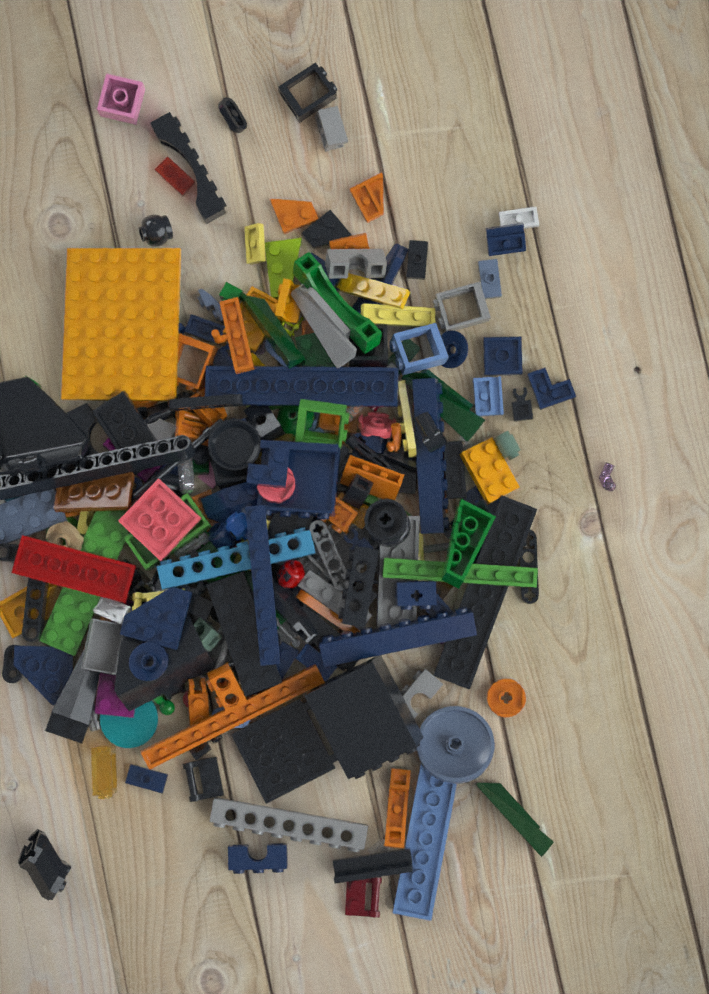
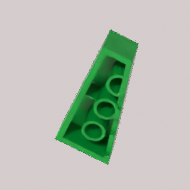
M463 499L460 500L456 508L442 581L458 589L464 582L496 516Z

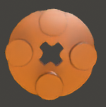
M500 679L489 688L487 703L492 712L500 717L509 718L517 715L523 709L526 703V694L521 685L515 680ZM505 692H508V696H512V700H508L507 704L504 703V700H501V696H504Z

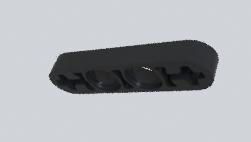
M242 394L168 400L169 411L243 405Z
M530 530L529 536H533V540L529 541V547L534 546V550L529 548L522 549L519 557L520 567L538 568L537 537L535 532ZM525 552L533 554L534 559L532 562L527 563L523 560ZM538 573L537 588L531 587V593L535 594L531 601H528V598L524 596L528 593V587L520 586L521 599L526 604H533L539 598Z

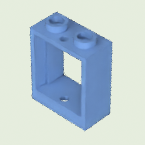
M436 323L394 333L389 342L390 350L392 353L394 352L396 357V367L401 370L402 375L443 365L448 359V354ZM426 335L434 356L409 363L401 341Z

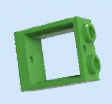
M301 399L295 442L338 444L341 448L342 441L346 442L348 430H344V425L348 424L350 413L346 412L347 405ZM307 411L340 415L338 435L305 430Z

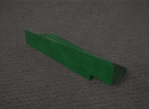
M241 292V301L288 369L304 361L305 357L295 347L294 342L266 300L247 296Z
M430 370L403 375L401 379L405 380V383L412 390V380L436 378L439 383L441 382L442 394H439V399L443 403V413H440V417L465 441L468 442L485 422V419L470 411L473 404Z
M476 782L475 785L542 857L554 841L539 830L540 826L501 783Z

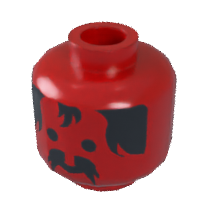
M297 560L284 561L276 573L278 583L284 588L297 587L305 576L303 565Z

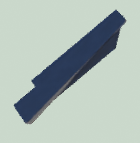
M394 244L386 256L385 278L371 279L393 285L409 249L399 244ZM358 297L352 308L361 314L362 304H383Z

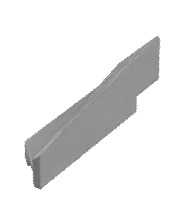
M302 284L291 292V296L336 368L342 367L356 355V347L348 340L350 329L314 288L310 287L307 289Z

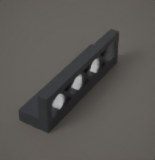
M410 848L333 860L335 884L413 872Z

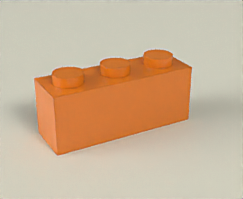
M350 455L340 484L349 486L355 475L359 474L373 482L370 495L381 499L396 500L404 474Z

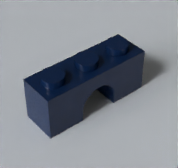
M287 843L268 844L267 855L260 860L250 856L249 844L228 846V871L233 870V874H243L245 870H252V873H264L266 869H272L273 873L284 872V869L288 868Z

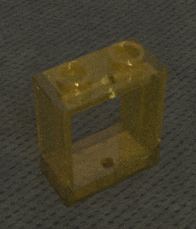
M116 745L96 746L91 748L93 796H98V799H110V797H113V794L118 792Z

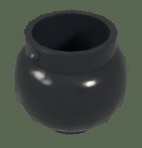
M149 215L143 219L142 226L139 227L141 240L143 242L146 241L150 246H162L167 240L173 238L172 227L166 215Z

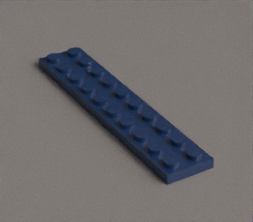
M206 366L205 396L242 394V406H299L300 400L305 399L347 405V407H398V368L292 367L288 369V367L254 366L255 370L236 374L234 366Z

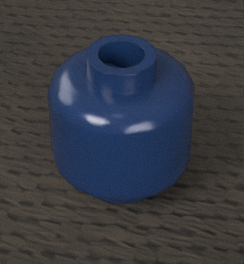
M216 523L209 529L208 540L216 549L224 546H229L230 549L234 548L236 540L226 530V523Z

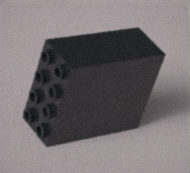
M381 655L375 656L324 681L325 683L311 689L304 695L348 779L353 777L358 779L364 776L367 770L375 771L381 768L382 764L386 761L392 763L398 760L399 756L403 753L409 755L417 750L416 747L421 745L420 742L424 738Z

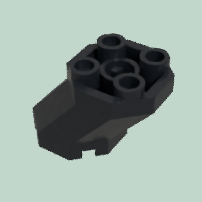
M37 829L29 836L28 841L30 843L28 846L24 845L18 864L20 868L28 872L42 898L49 901L54 899L58 891L62 892L67 883L65 878L71 870V865L59 858L45 832Z

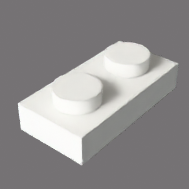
M537 207L499 212L500 226L523 223L524 229L539 227Z

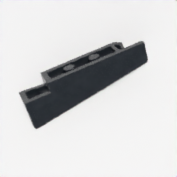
M271 564L275 610L308 644L318 635V631L290 588H284L278 583L276 576L278 570L274 564Z

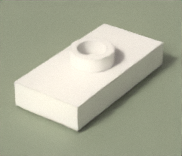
M103 597L100 598L98 604L93 609L95 614L120 625L123 624L124 616L132 611L130 606Z

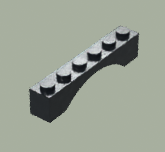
M169 112L150 122L160 143L178 152L191 166L197 181L196 206L205 223L208 224L226 214L225 207L227 205L222 196L218 198L215 192L218 189L213 180L209 182L206 176L209 173L204 164L200 165L197 161L199 155L195 148L191 149L188 145L190 140L186 132L182 133L179 129L181 124L177 116L173 117Z

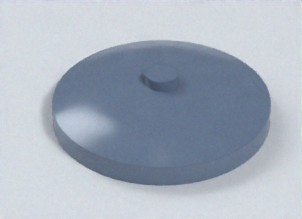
M449 706L433 712L422 723L420 731L424 738L420 742L421 745L416 747L417 754L425 770L436 779L452 784L466 783L479 777L490 765L495 749L494 736L487 721L477 712L465 707Z

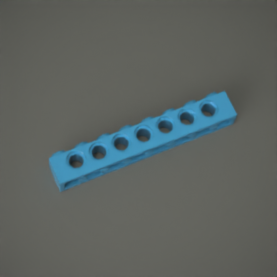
M305 528L296 529L294 534L286 535V532L275 535L274 539L268 540L269 546L277 544L280 549L278 554L270 553L271 564L316 553L310 530L306 531ZM294 539L298 542L296 550L288 548L287 543L289 540ZM248 541L238 543L237 547L232 549L229 546L217 548L218 552L210 553V550L198 553V557L191 558V555L179 557L180 561L172 563L171 559L160 562L157 570L162 590L251 569ZM233 553H239L242 560L235 564L231 562L230 556ZM218 557L222 560L223 564L220 568H214L211 565L213 558ZM195 562L203 564V570L199 573L192 570V565ZM177 566L184 569V574L181 577L173 575V569Z

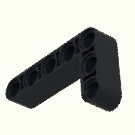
M0 543V549H7L6 556L0 557V561L14 563L19 545ZM28 578L22 636L26 641L38 642L44 630L49 583ZM39 589L41 597L35 600L33 592ZM33 609L39 611V616L36 619L31 618V611ZM35 628L37 635L31 639L28 632L30 629Z

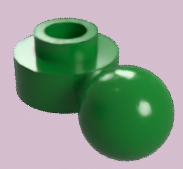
M162 695L153 699L160 705L159 709L163 715L168 716L174 712L175 705L172 701L165 700Z

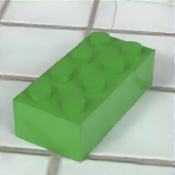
M188 493L180 499L202 519L162 561L212 527ZM131 533L124 537V540L145 570L150 571L162 562Z

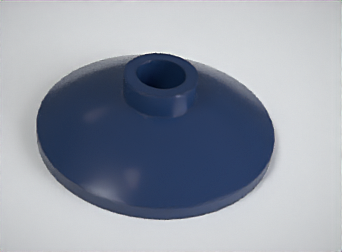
M450 330L444 332L441 338L446 348L448 359L441 366L449 369L457 368L467 358V340L458 331Z
M153 642L140 644L132 651L129 658L130 671L137 679L142 681L158 679L164 674L168 666L166 651L162 646ZM152 660L153 665L147 666V663Z

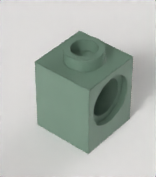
M199 617L193 625L204 647L211 652L223 636L209 623Z

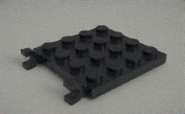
M298 699L231 734L266 804L335 769L333 763L338 761L335 753L329 756L307 710L311 709L308 701L303 703L301 699Z

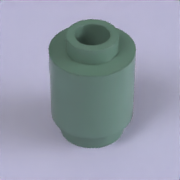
M506 431L495 438L497 441L496 445L504 459L508 458L510 461L519 456L518 452L521 449L513 434L510 435L509 431Z

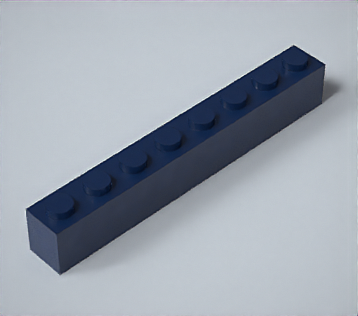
M436 378L412 380L414 418L428 411L437 428L444 432V422L441 421L440 413H443V403L439 399V394H442L441 382L439 383ZM415 424L421 534L447 533L450 522L449 517H446V509H448L449 503L448 498H445V490L448 487L447 479H444L446 460L443 459L442 453L445 452V445L430 453L423 443V437Z
M265 505L245 507L260 664L261 666L281 664Z
M467 607L455 609L456 612L448 613V611H441L436 613L437 616L429 617V615H422L417 617L418 620L410 621V619H403L398 621L399 624L391 625V623H384L375 629L365 627L356 633L346 631L337 637H333V635L324 636L322 640H318L322 664L324 667L477 635L473 612L467 609Z

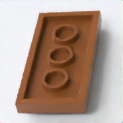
M133 472L57 488L53 509L55 512L129 510L135 475Z

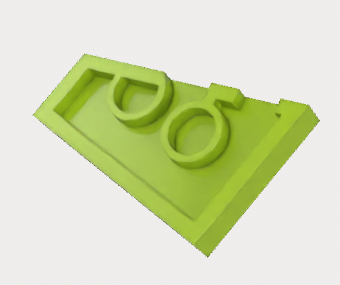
M302 238L265 242L271 297L275 299L279 298L278 288L283 283L284 278L290 279L292 282L294 281L293 266L294 261L299 256Z

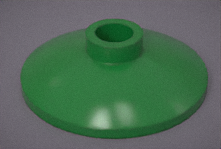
M283 406L278 412L277 421L287 435L296 436L299 406ZM307 411L305 426L307 431L311 428L314 421V412ZM293 413H296V416L294 418H291V415Z

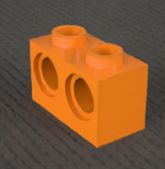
M228 663L207 673L209 678L206 681L211 692L215 690L217 694L215 699L220 708L224 707L225 711L228 712L248 702ZM219 678H226L224 682L217 683ZM228 694H234L230 699L225 698Z

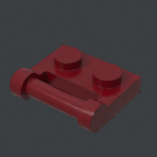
M382 877L347 882L345 915L380 917L378 909ZM366 883H372L371 910H365Z

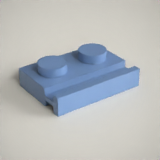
M501 376L473 378L475 414L480 417L503 415Z

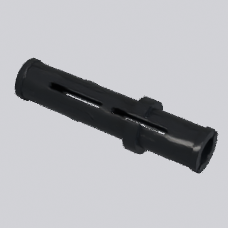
M353 433L347 438L345 444L349 445L369 462L395 472L397 471V468L386 461L383 455L377 454L368 445L354 436Z

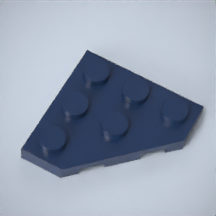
M175 587L169 588L126 614L120 635L157 643L160 646L177 650L192 592Z
M14 646V666L51 705H55L73 671V655L52 646Z

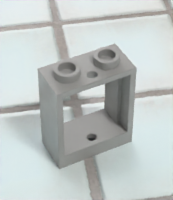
M480 282L437 293L435 296L436 300H433L434 308L436 311H439L441 318H438L440 328L444 329L445 332L485 323L491 318ZM473 292L480 317L449 325L442 300Z

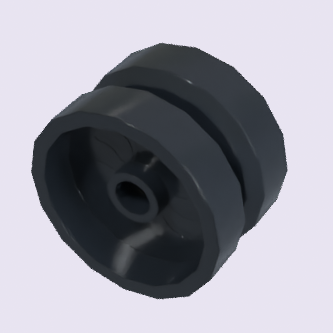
M381 499L371 504L366 511L364 518L365 527L372 539L379 545L385 547L397 546L403 543L409 536L411 529L410 519L403 506L397 501Z

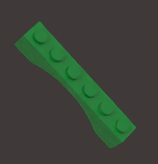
M310 252L294 261V276L307 289L311 287L317 291L350 329L349 337L364 354L380 344L382 332L369 318L355 311L340 296L325 274L321 264Z

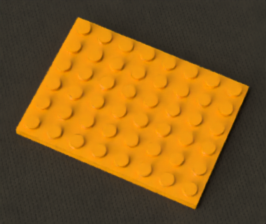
M67 248L62 400L108 401L124 390L131 401H168L176 399L181 277L180 248Z

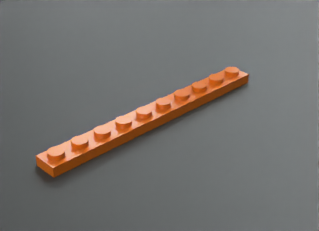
M314 664L282 680L283 683L264 689L246 698L248 702L228 712L225 709L141 750V755L149 770L325 683L317 665Z

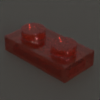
M168 156L155 168V172L182 197L195 184V181Z

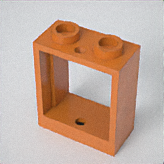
M179 333L178 363L185 344L208 353L197 384L177 377V386L179 383L186 385L185 389L196 393L197 389L201 390L205 386L206 366H212L218 348Z

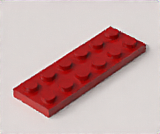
M22 535L11 573L126 603L136 565Z

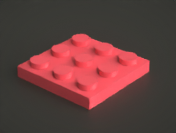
M158 478L118 522L154 556L162 561L202 518Z

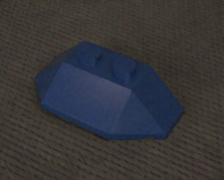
M247 482L200 499L206 517L218 523H226L225 521L234 512H244L246 514L245 507L257 506V485H247Z

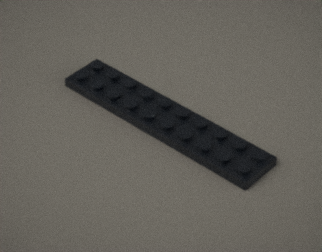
M501 495L494 514L496 518L482 544L475 564L516 566L537 509ZM467 584L459 608L467 607V609L473 612L477 635L446 641L433 676L470 690L509 586Z

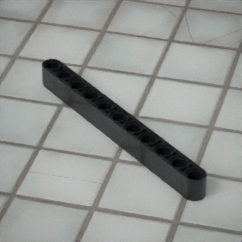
M180 435L84 456L79 460L48 465L42 472L32 471L27 475H23L21 471L0 475V500L188 460L195 455V448L189 437Z

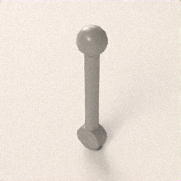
M276 617L277 626L292 641V645L298 647L300 641L295 639L279 623V619Z

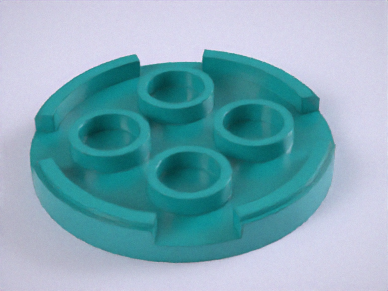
M151 700L137 707L134 718L100 714L102 732L111 743L118 747H139L148 742L157 730L158 710L156 705Z

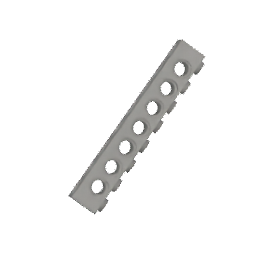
M215 797L213 800L210 822H213L215 827L225 828V825L233 826V830L244 831L245 828L252 829L254 834L263 835L264 832L271 833L272 837L283 838V835L290 836V840L302 842V839L310 840V844L321 845V842L329 843L331 848L340 849L341 846L348 847L349 851L359 852L360 849L364 850L368 830L367 824ZM234 810L237 814L236 819L229 820L226 817V812ZM248 813L254 814L256 821L251 824L246 822L245 815ZM266 817H273L275 825L272 827L266 826L264 823ZM286 820H291L294 823L292 830L284 828L283 823ZM304 824H311L314 828L313 832L310 834L304 833L302 829ZM330 827L333 831L332 836L324 837L321 832L322 829ZM343 831H350L352 838L348 841L341 838Z

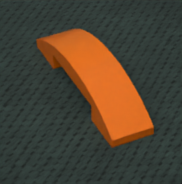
M391 768L384 847L404 849L411 770Z

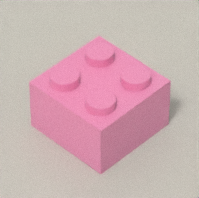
M106 74L97 107L99 115L136 125L146 90L143 82Z

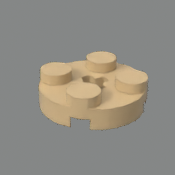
M68 521L51 526L46 534V539L50 543L80 551L82 549L84 538ZM62 538L66 540V545H63Z

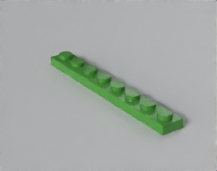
M383 558L382 577L442 581L445 562ZM472 564L463 583L537 588L538 568Z

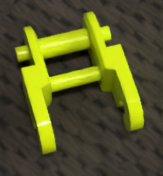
M301 317L298 324L295 325L290 322L281 321L283 327L285 324L293 327L291 331L284 328L290 338L295 335L294 331H298L304 318Z

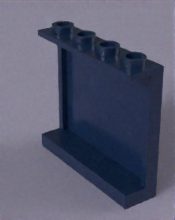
M261 440V465H268L270 447L289 448L288 468L293 472L295 478V490L292 496L280 504L266 501L258 492L257 506L265 505L266 516L276 513L280 517H291V514L298 515L299 518L318 516V519L323 520L335 517L340 458L339 445Z

